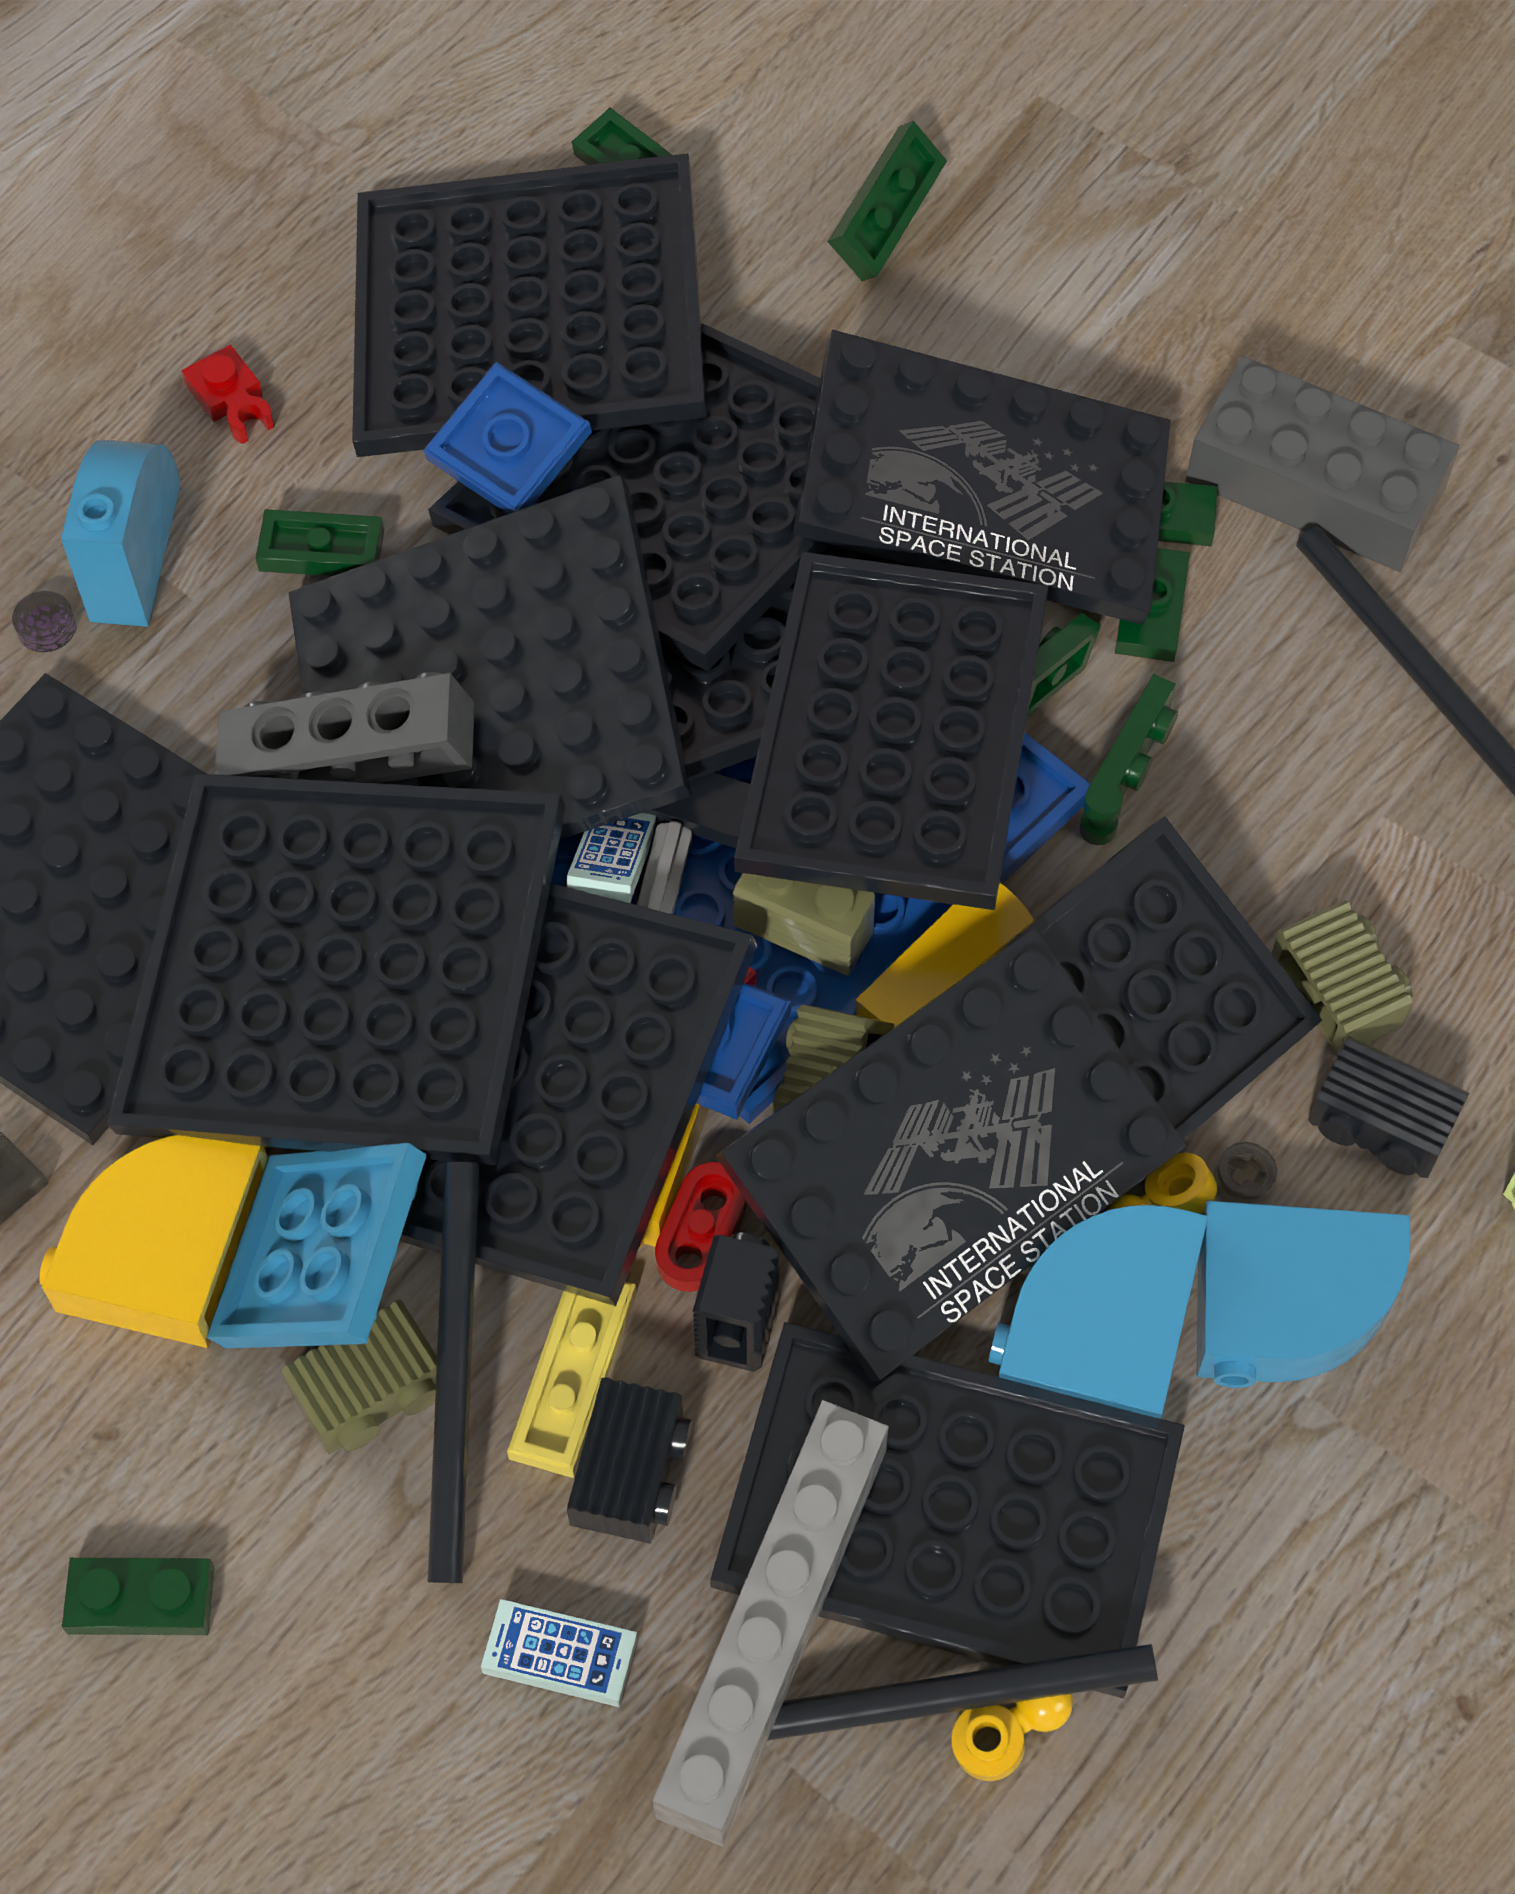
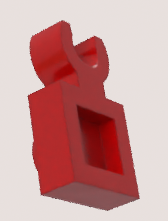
M231 344L181 370L186 387L213 422L227 415L231 434L237 442L241 444L248 442L246 428L243 424L247 420H260L268 431L274 428L270 406L264 399L260 398L263 394L259 380Z

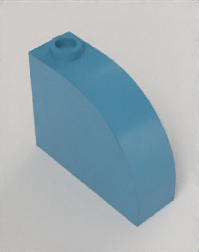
M101 439L89 447L80 464L61 541L89 622L149 627L181 484L172 453L163 444Z
M1207 1201L1202 1215L1208 1216L1198 1258L1196 1377L1214 1378L1216 1384L1229 1388L1249 1387L1254 1385L1256 1381H1297L1333 1370L1358 1354L1381 1328L1405 1279L1410 1258V1215Z
M1140 1205L1109 1210L1076 1224L1058 1237L1032 1267L1021 1288L1011 1325L1000 1322L997 1324L988 1362L1001 1365L999 1377L1160 1419L1165 1405L1208 1216L1166 1206Z

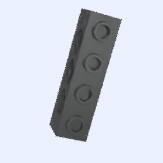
M427 672L410 680L386 684L367 682L361 684L356 689L332 693L308 692L300 698L272 703L266 701L250 702L243 708L219 711L215 775L379 784L472 769L474 701L451 673Z

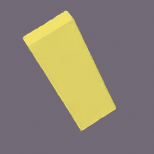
M625 1282L616 1306L563 1291L507 1451L509 1460L567 1477H575L601 1378L609 1376L636 1296V1284Z

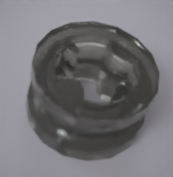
M1250 1142L1235 1143L1226 1148L1214 1169L1213 1177L1217 1183V1194L1225 1202L1259 1204L1269 1194L1276 1181L1278 1170L1274 1158L1260 1145ZM1251 1165L1258 1171L1254 1182L1248 1179L1239 1184L1232 1178L1236 1168L1243 1170Z

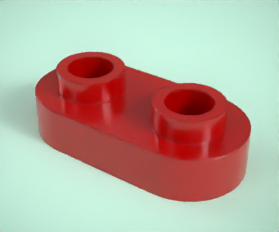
M708 1162L698 1165L685 1176L655 1246L657 1271L662 1280L676 1290L685 1292L698 1291L713 1236L723 1235L731 1237L732 1234L737 1233L745 1215L747 1201L720 1162ZM710 1196L721 1197L726 1202L718 1210L707 1209L702 1203ZM686 1253H693L701 1258V1262L692 1268L681 1266L677 1260Z

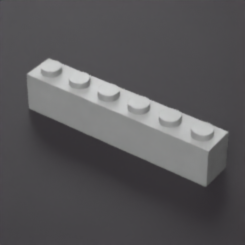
M822 1400L652 1802L656 1819L724 1847L885 1456L889 1426Z

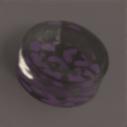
M39 591L29 594L16 605L13 611L12 623L18 639L26 648L32 651L52 652L65 646L75 634L76 619L69 601L59 593Z

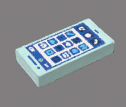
M640 813L585 831L567 875V887L630 903L655 835L656 816Z
M500 1599L481 1664V1670L486 1675L620 1707L638 1635L634 1631Z

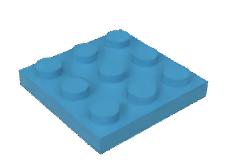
M410 1143L368 1146L333 1152L314 1151L270 1155L207 1338L225 1349L366 1344L377 1317L381 1296L391 1265L397 1254L398 1243L412 1200L417 1191V1184L427 1155Z

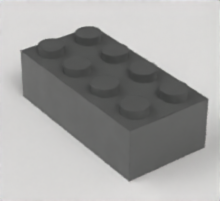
M1242 356L1194 438L1186 482L1197 485L1217 486V495L1304 532L1319 526L1335 545L1401 573L1447 486L1460 445Z

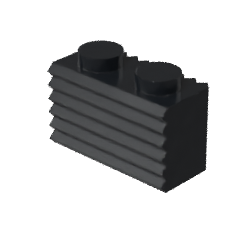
M1348 1036L1316 1097L1308 1121L1313 1126H1318L1321 1134L1336 1144L1351 1146L1356 1143L1360 1149H1368L1372 1154L1379 1155L1380 1161L1394 1172L1403 1175L1417 1173L1421 1178H1428L1467 1100L1469 1092Z
M734 1233L731 1237L723 1235L713 1236L692 1311L694 1312V1351H696L695 1356L698 1358L752 1372L762 1367V1356L765 1355V1344L769 1342V1331L772 1330V1319L775 1318V1307L778 1306L779 1255L775 1248L771 1247L765 1239L748 1233Z
M608 1377L601 1378L567 1506L570 1526L650 1544L656 1524L668 1526L675 1502L677 1485L667 1483V1477L672 1459H685L693 1425V1419L683 1417L682 1395L677 1392L668 1393L663 1389L655 1390L649 1386L641 1387L636 1383L628 1384L622 1380L614 1381Z

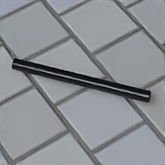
M1319 526L1307 530L1297 541V548L1515 796L1514 747Z
M472 1162L445 1163L428 1583H463L479 1164Z
M1152 1644L785 1700L782 1703L767 1741L1158 1681Z

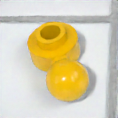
M1177 1153L1147 1176L1145 1182L1146 1194L1141 1197L1123 1194L1106 1207L1102 1213L1127 1206L1153 1205L1202 1214L1206 1202L1214 1201L1216 1197L1217 1183L1201 1157L1192 1153Z
M1072 1694L1016 1702L1009 1710L1001 1705L965 1710L956 1720L951 1736L952 1749L957 1762L967 1774L978 1780L997 1781L1009 1776L1017 1769L1023 1759L1025 1752L1024 1734L1031 1729L1040 1732H1050L1064 1725L1072 1712ZM986 1727L994 1728L1001 1734L999 1746L989 1752L981 1751L974 1745L975 1735L979 1730Z

